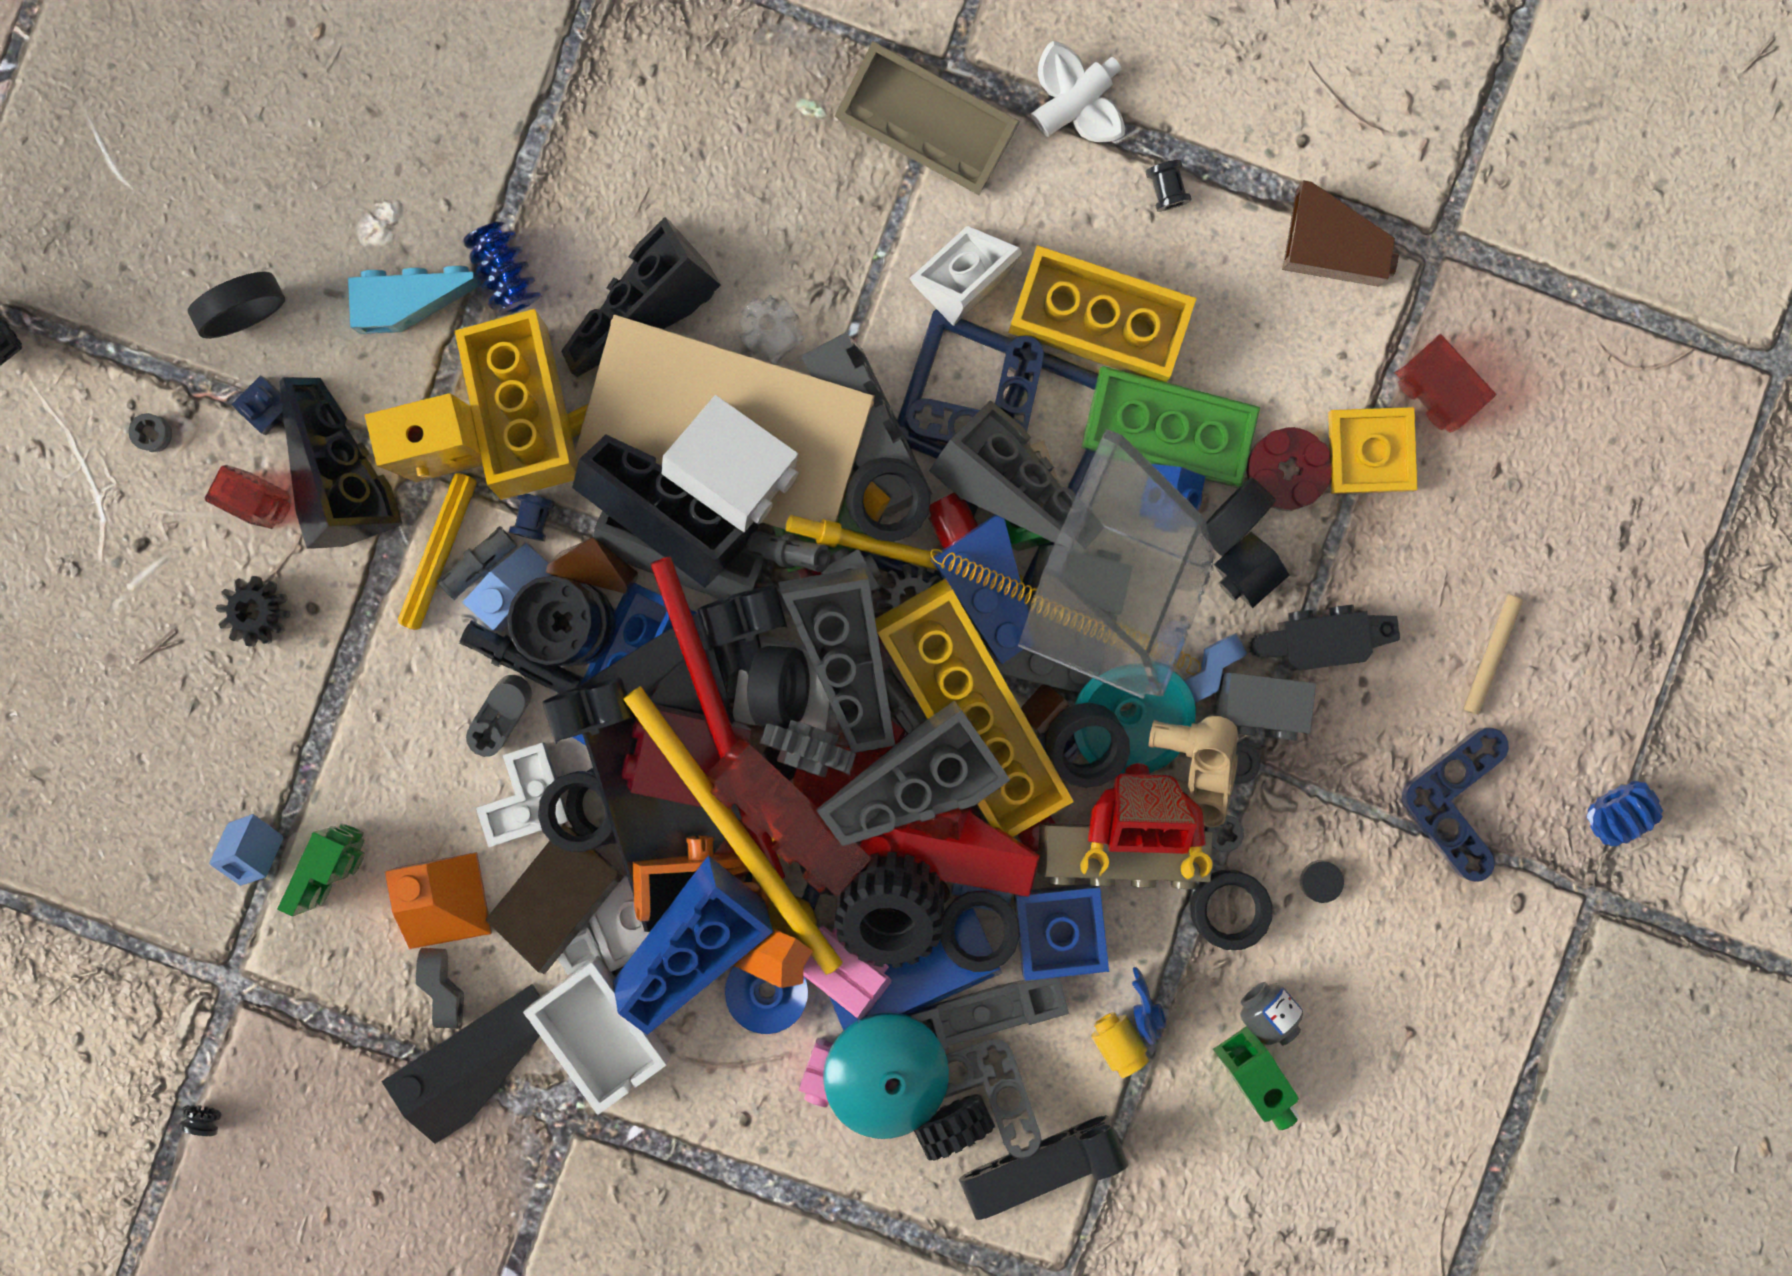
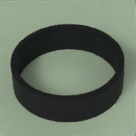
M255 272L233 278L208 290L191 303L187 312L200 337L206 339L219 338L247 329L268 318L284 304L285 296L272 273Z

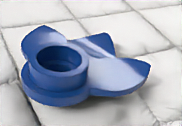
M1133 967L1136 980L1132 982V985L1139 993L1141 1004L1135 1005L1133 1008L1136 1025L1141 1037L1145 1038L1150 1045L1156 1043V1039L1161 1038V1029L1167 1027L1165 1014L1161 1004L1154 1005L1151 1000L1147 983L1141 971L1137 967Z

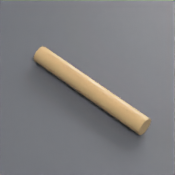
M1507 595L1465 702L1464 711L1479 716L1523 604V599Z

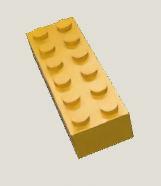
M946 578L875 619L880 639L927 719L955 701L1010 778L1009 782L977 803L990 826L993 828L999 827L1014 837L1074 802Z

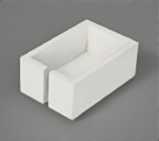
M599 955L534 1001L523 1012L597 1115L628 1094L633 1085L636 1088L665 1067L671 1057L654 1031L646 1035L618 1014L613 987L615 977L609 972Z

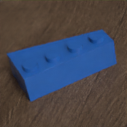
M708 855L613 980L618 1014L646 1035L651 1033L773 933L765 900Z

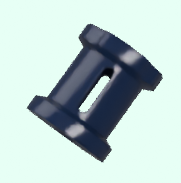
M527 493L518 495L521 503L514 526H510L509 533L545 542L546 535L543 533L548 510L554 507L555 502Z

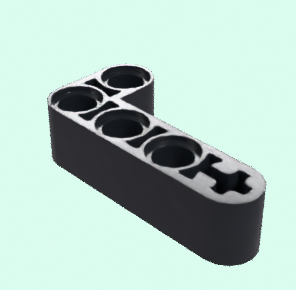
M1104 1115L1087 1120L1043 1139L1040 1150L1030 1159L1020 1160L1008 1154L967 1172L960 1177L959 1182L975 1219L982 1220L1092 1174L1095 1180L1114 1176L1125 1170L1129 1163L1109 1117ZM1024 1147L1022 1151H1027L1030 1147Z

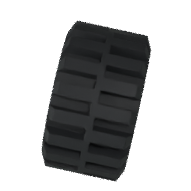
M887 852V856L882 857L879 853L869 855L868 861L861 858L854 862L853 869L848 868L846 870L843 880L840 882L834 920L835 928H837L836 935L839 942H845L844 948L850 954L857 953L858 959L865 963L870 960L875 962L874 966L884 967V964H892L893 968L902 967L904 962L912 965L919 962V956L925 958L932 953V947H937L940 941L944 913V887L940 885V877L936 872L929 873L930 866L923 861L916 863L914 862L915 857L907 854L903 858L897 857V852ZM879 908H893L901 912H887Z

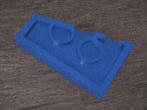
M998 515L992 516L943 549L942 553L939 552L933 556L937 562L942 563L944 558L953 552L955 557L960 555L962 560L967 558L969 563L974 561L976 566L981 564L983 569L988 567L990 572L995 570L997 575L1002 573L1004 577L1009 576L1011 580L1016 579L1018 583L1021 582L1005 520ZM952 554L945 560V567L943 569L940 564L930 558L942 578H946L967 616L999 664H1003L1036 641L1028 607L1024 603L1025 596L1020 601L1017 599L1022 590L1021 584L1018 585L1015 597L1011 598V592L1016 586L1015 581L1011 582L1008 594L1004 595L1005 587L1009 583L1008 578L1004 580L1002 590L997 592V587L1002 580L1001 575L997 577L996 585L991 590L990 584L996 576L994 572L990 574L989 582L984 587V579L989 573L987 569L983 571V577L977 584L976 579L982 570L980 566L976 568V574L970 581L969 576L975 568L973 563L969 565V571L966 577L963 578V571L968 565L966 560L962 562V568L959 574L956 575V568L961 562L959 557L955 559L954 567L950 572L948 568L954 559Z

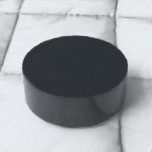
M1237 742L1236 755H1238V763L1234 783L1244 784L1253 780L1260 770V757L1257 751L1249 744Z
M1317 860L1309 863L1303 869L1300 876V886L1308 898L1319 903H1328L1335 900L1341 894L1344 887V878L1336 865L1327 861Z

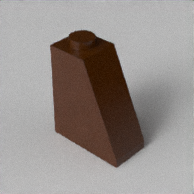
M1303 180L1296 189L1282 270L1379 287L1388 280L1389 276H1394L1398 265L1399 253L1393 251L1395 243L1393 236L1313 182Z

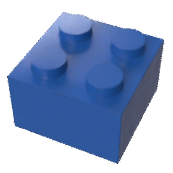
M1088 883L1032 889L1029 897L1014 894L1015 912L1019 920L1020 929L1019 949L1021 968L1025 981L1109 972L1101 890L1099 886H1093Z

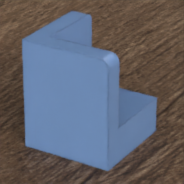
M254 814L229 822L209 864L240 886L266 878L282 843L283 836Z

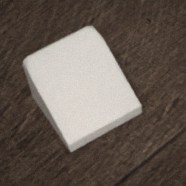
M589 921L558 958L567 975L576 972L598 955L602 960L604 959Z

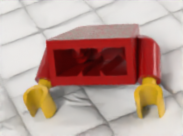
M1142 763L1132 764L1126 768L1125 774L1116 776L1113 788L1106 789L1091 811L1087 841L1092 843L1090 851L1085 854L1080 864L1083 874L1087 872L1088 859L1091 858L1097 859L1101 864L1099 877L1106 871L1109 865V858L1103 851L1104 844H1108L1110 852L1188 854L1190 852V856L1181 864L1183 877L1190 879L1194 876L1193 862L1199 865L1201 878L1210 873L1213 865L1212 860L1207 854L1202 852V846L1206 845L1203 811L1185 792H1182L1176 778L1170 775H1151L1147 765Z

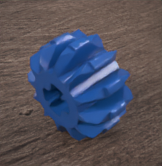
M1632 781L1627 785L1621 784L1618 788L1609 790L1604 796L1598 797L1596 802L1588 808L1586 818L1591 824L1590 828L1596 837L1600 838L1603 844L1619 846L1622 843L1628 844L1635 838H1641L1644 833L1653 830L1654 825L1661 821L1664 810L1659 804V798L1653 790H1650L1646 783Z

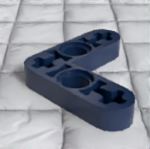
M1020 336L1009 344L1006 351L995 404L1009 415H1024L1023 422L1017 419L1015 421L1027 432L1044 359V350L1037 339L1031 336ZM1023 345L1030 346V353L1036 355V361H1028L1024 374L1033 375L1032 382L1021 376H1007L1008 370L1017 373L1019 358L1013 356V351H1021ZM1020 385L1026 390L1028 395L1027 402L1023 406L1011 407L1005 402L1004 391L1008 386ZM922 398L910 406L907 412V424L909 429L921 438L948 443L956 434L954 430L955 421L962 416L973 418L980 410ZM924 407L932 409L931 415L933 417L944 419V410L953 412L948 421V435L939 434L942 425L936 423H929L927 429L919 428L920 422L913 418L914 414L922 413Z
M1479 728L1470 733L1411 779L1402 791V802L1405 808L1461 878L1473 882L1483 881L1492 874L1495 866L1494 857L1451 800L1502 762L1507 756L1509 750L1508 740L1500 730L1494 728ZM1482 737L1485 739L1494 738L1496 743L1493 744L1492 749L1495 753L1493 755L1483 753L1476 757L1474 761L1480 764L1476 769L1473 761L1463 754V751L1466 749L1468 754H1474L1483 746L1480 741ZM1452 760L1461 761L1465 767V776L1458 783H1450L1444 775L1445 766ZM1417 787L1423 790L1430 789L1431 793L1427 798L1434 808L1440 809L1442 804L1445 807V810L1435 813L1428 822L1425 820V817L1432 815L1431 811L1427 806L1423 804L1415 805L1413 802L1418 797L1415 792ZM1445 818L1454 819L1458 825V834L1451 841H1443L1437 833L1438 824ZM1469 837V839L1471 840V842H1470V843H1466V844L1463 845V843H1464V842L1467 840V838ZM1463 845L1470 854L1481 855L1482 858L1478 862L1481 869L1478 872L1472 869L1466 870L1465 866L1469 863L1466 856L1458 850L1452 854L1451 850Z

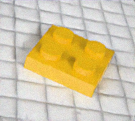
M1414 407L1331 410L1328 412L1329 450L1332 464L1331 494L1414 492L1417 490Z

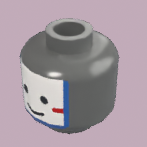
M1262 982L1253 987L1242 998L1241 1004L1243 1008L1240 1017L1263 1045H1272L1278 1042L1282 1046L1293 1041L1301 1032L1298 1025L1302 1020L1303 1010L1281 984L1268 985L1266 982Z

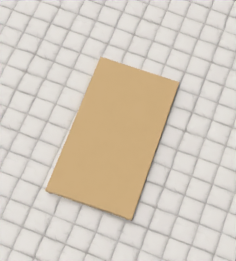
M613 315L575 450L577 461L607 434L656 457V463L662 466L663 455L709 401L717 395L799 453L795 468L799 474L795 482L786 493H782L779 490L772 498V509L762 522L786 530L787 519L790 515L821 522L822 519L838 521L871 407L874 405V395L628 318Z

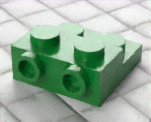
M343 823L340 824L339 828L330 826L326 829L314 831L277 910L293 917L314 909L316 905L321 906L327 899L333 882L347 878L349 874L354 875L358 871L365 856V853L360 851L365 841L362 839L364 833L355 827Z

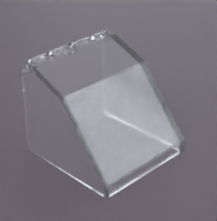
M1105 429L1042 573L1018 647L1144 699L1147 694L1163 696L1174 671L1173 665L1178 661L1188 636L1187 630L1192 626L1202 601L1201 595H1204L1214 571L1213 561L1215 554L1205 518L1121 434Z

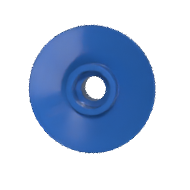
M734 966L725 984V1000L732 1017L749 1031L759 1034L781 1032L792 1026L800 1018L806 1007L808 983L805 976H803V984L785 988L773 985L775 987V994L771 997H765L760 992V986L767 981Z

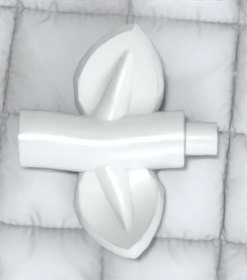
M1052 41L1049 43L1039 61L1038 77L1042 87L1049 95L1055 98L1031 113V118L1038 129L1045 136L1049 137L1073 121L1078 133L1089 141L1110 142L1125 135V125L1119 109L1111 100L1101 96L1113 85L1111 78L1122 70L1120 64L1114 57H1111L1102 65L1094 62L1085 71L1082 61L1075 51L1060 42Z

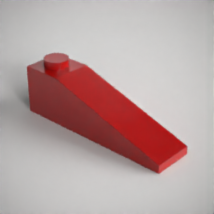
M967 807L961 810L957 808L937 814L935 818L923 822L918 820L894 828L893 831L862 840L858 860L862 858L868 861L869 855L879 853L882 857L887 856V852H897L896 856L903 858L907 854L915 857L914 862L916 863L923 861L930 866L929 873L936 872L941 881L1029 897L1040 855L999 827L993 828L972 813L974 810Z

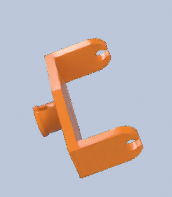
M695 836L687 837L688 856L633 862L634 908L637 920L649 921L650 918L649 874L695 872L708 855L725 869L745 867V864L736 853L713 854V836H699V839H696ZM752 875V882L757 883L759 885V883ZM759 885V890L755 893L765 900L768 909L770 898Z

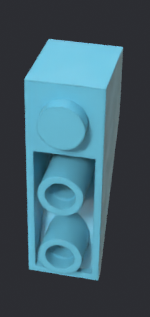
M447 266L443 268L444 273L428 274L427 269L406 268L402 270V275L386 276V271L383 270L361 271V277L348 278L350 328L359 334L403 332L481 286V279L474 272H469V268L466 266Z

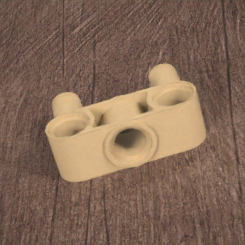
M1221 716L1207 717L1201 723H1192L1191 727L1154 720L1150 731L1149 747L1186 753V757L1192 758L1188 782L1177 780L1182 792H1185L1201 807L1205 827L1222 825L1227 816L1237 771L1238 730L1236 725L1229 719Z

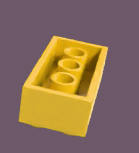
M1037 245L1008 333L1019 337L1031 336L1043 345L1124 372L1167 382L1171 377L1197 298Z
M536 309L454 330L487 486L500 500L574 481L578 465L548 327Z

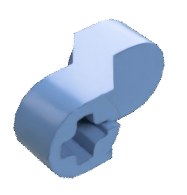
M1237 633L1206 647L1203 650L1201 670L1184 679L1193 695L1195 703L1219 691L1223 668L1248 654Z

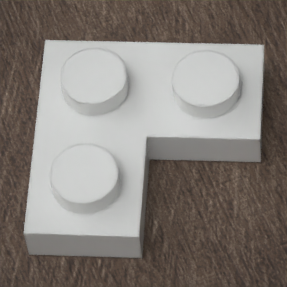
M545 742L503 755L515 795L476 808L488 847L542 830L538 819L539 801L546 787L557 779ZM562 795L556 804L555 815L558 824L569 821Z

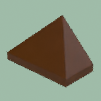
M594 537L559 552L546 568V573L624 594L628 592L638 578L636 570Z

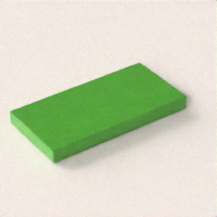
M1102 366L1099 370L1081 448L1145 465L1158 464L1183 467L1206 476L1205 480L1239 488L1243 483L1260 407Z

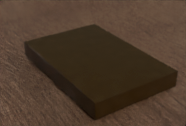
M565 823L561 826L565 832L573 836H580L571 826ZM549 841L485 920L537 972L545 974L624 876L596 849L585 852L565 851Z

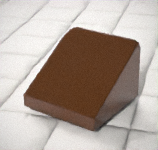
M1043 684L1024 703L1021 710L1030 726L1038 733L1044 734L1058 714L1069 707V702L1048 685Z

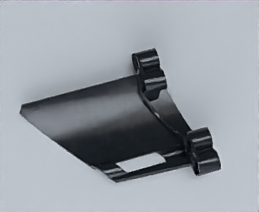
M775 585L726 595L712 603L699 607L697 609L698 613L692 616L730 721L735 722L726 692L729 677L737 670L745 671L749 677L753 659L761 649L760 633L779 627L788 628ZM673 627L619 659L582 685L552 696L542 702L555 744L562 739L583 734L633 897V862L688 856L686 838L695 836L696 839H699V836H713V854H715L725 840L723 834L702 807L631 793L627 786L628 780L622 779L626 756L628 753L634 755L638 738L632 737L636 716L623 700L627 694L641 686L654 704L704 715ZM766 746L761 756L751 767L748 765L746 755L744 760L758 800L770 788L785 765L777 761L780 751ZM734 800L732 811L740 820L741 815ZM695 872L649 874L650 918L649 921H641L644 932H650Z

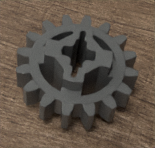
M793 720L790 721L788 730L766 724L760 741L761 744L780 751L777 759L778 762L822 777L826 776L828 768L850 774L856 756L855 753L836 746L839 739L838 735Z

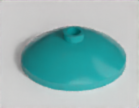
M1144 659L1119 662L1102 670L1084 686L1075 704L1090 702L1104 705L1116 714L1130 740V755L1126 766L1119 774H1125L1126 768L1135 763L1147 765L1150 773L1169 764L1180 754V752L1149 747L1150 731L1154 720L1191 727L1192 723L1195 724L1196 718L1193 695L1182 677L1164 664ZM1132 703L1130 709L1121 711V707L1124 704ZM1089 726L1073 733L1077 747L1089 763L1101 758L1109 749L1111 735L1104 727Z
M890 1012L866 1016L847 1027L831 1046L823 1071L826 1098L838 1119L852 1131L875 1139L901 1137L928 1122L943 1102L949 1081L947 1056L935 1034L926 1025L913 1017ZM897 1078L899 1082L895 1089H885V1084L889 1079Z

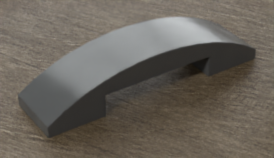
M1056 977L1028 981L1024 979L999 985L907 1014V1016L913 1017L926 1025L939 1039L944 1050L949 1049V1045L1026 1023L1028 1025L1067 1015L1069 1011L1060 978Z

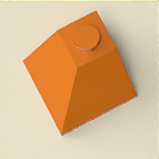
M477 852L400 866L385 871L392 913L409 949L492 934L491 925L485 920L489 913Z

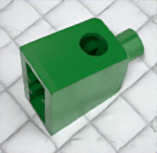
M1247 1026L1213 1048L1264 1123L1272 1120L1278 1130H1285L1298 1121L1299 1115L1293 1105L1298 1102L1299 1097L1269 1051Z

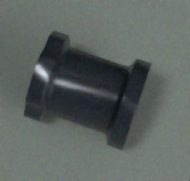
M1181 160L1167 161L1145 171L1147 178H1151L1158 199L1155 205L1157 212L1183 206L1192 200L1190 193L1185 192L1180 174V169L1183 167Z

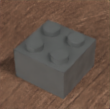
M1222 673L1220 689L1216 692L1214 716H1221L1232 721L1237 727L1238 734L1255 736L1256 728H1264V737L1297 741L1298 733H1311L1316 683Z

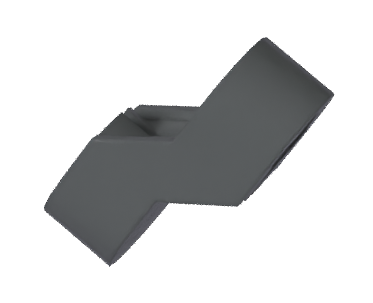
M507 675L502 677L490 691L466 734L467 745L475 754L482 757L493 756L508 740L532 697L531 687L524 678L517 675Z
M421 948L417 957L415 984L433 999V1027L459 1029L463 1018L464 992L447 978V950Z

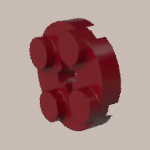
M1286 427L1270 432L1255 444L1247 462L1248 479L1254 478L1276 499L1271 508L1281 511H1293L1313 504L1327 489L1332 473L1330 451L1326 444L1321 442L1311 432L1295 427ZM1289 458H1292L1296 461L1295 466L1300 468L1299 475H1293L1289 481L1284 479V472L1278 469L1280 462L1286 463Z

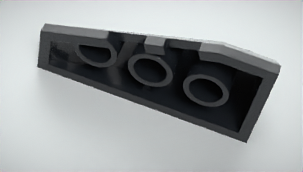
M666 217L635 246L628 256L633 261L621 280L613 277L606 287L610 292L600 309H593L588 312L561 352L574 376L579 377L600 365L613 315L664 330L691 315L700 305L708 302L714 295V292L721 286L707 261Z
M283 377L279 383L295 512L306 548L345 547L399 527L403 522L391 485L384 474L378 476L366 458L370 454L363 442L357 444L345 426L347 418L322 379Z

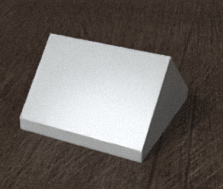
M966 226L912 275L910 280L954 326L1012 272L1022 252L1015 245Z

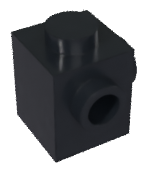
M1249 532L1214 563V566L1223 578L1219 582L1223 591L1234 601L1240 597L1252 608L1290 576L1276 551L1253 532Z

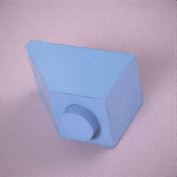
M525 543L491 570L462 603L493 631L503 632L508 626L507 616L511 601L521 587L532 580L553 576L546 573L549 563L530 545Z

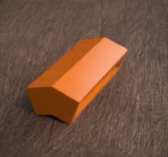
M773 929V933L733 966L779 988L803 984L804 965L813 951L796 938Z

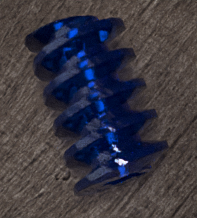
M493 222L479 227L468 233L462 241L467 249L472 250L469 254L470 261L473 264L479 265L475 273L479 279L485 280L481 288L485 294L492 295L488 300V305L493 310H499L496 316H506L519 312L542 297L540 292H527L526 289L535 282V278L533 276L521 277L520 273L527 269L529 264L527 261H514V258L523 249L521 246H508L507 243L517 235L514 230L502 231L501 227L504 226V222Z

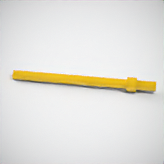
M790 515L787 519V532L814 538L817 544H824L835 548L838 544L937 570L930 560L932 558L931 551L898 542L877 540L867 534L844 529L841 527V523L826 519L817 522ZM1019 574L1020 581L1022 582L1023 577Z

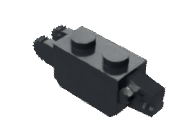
M1354 604L1330 607V616L1314 618L1313 610L1288 613L1289 621L1277 623L1278 631L1262 633V635L1259 633L1257 636L1253 635L1254 637L1250 638L1251 641L1248 642V648H1250L1249 652H1252V656L1256 655V658L1282 656V664L1291 671L1366 662L1373 653L1372 648L1400 640L1399 623L1397 616L1368 615L1367 611L1355 613Z

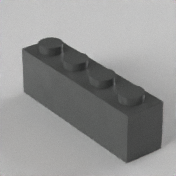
M601 512L594 528V538L625 563L654 574L650 563L664 557L605 512ZM746 546L706 588L675 566L681 585L720 599L726 595L756 589L765 560L751 557Z

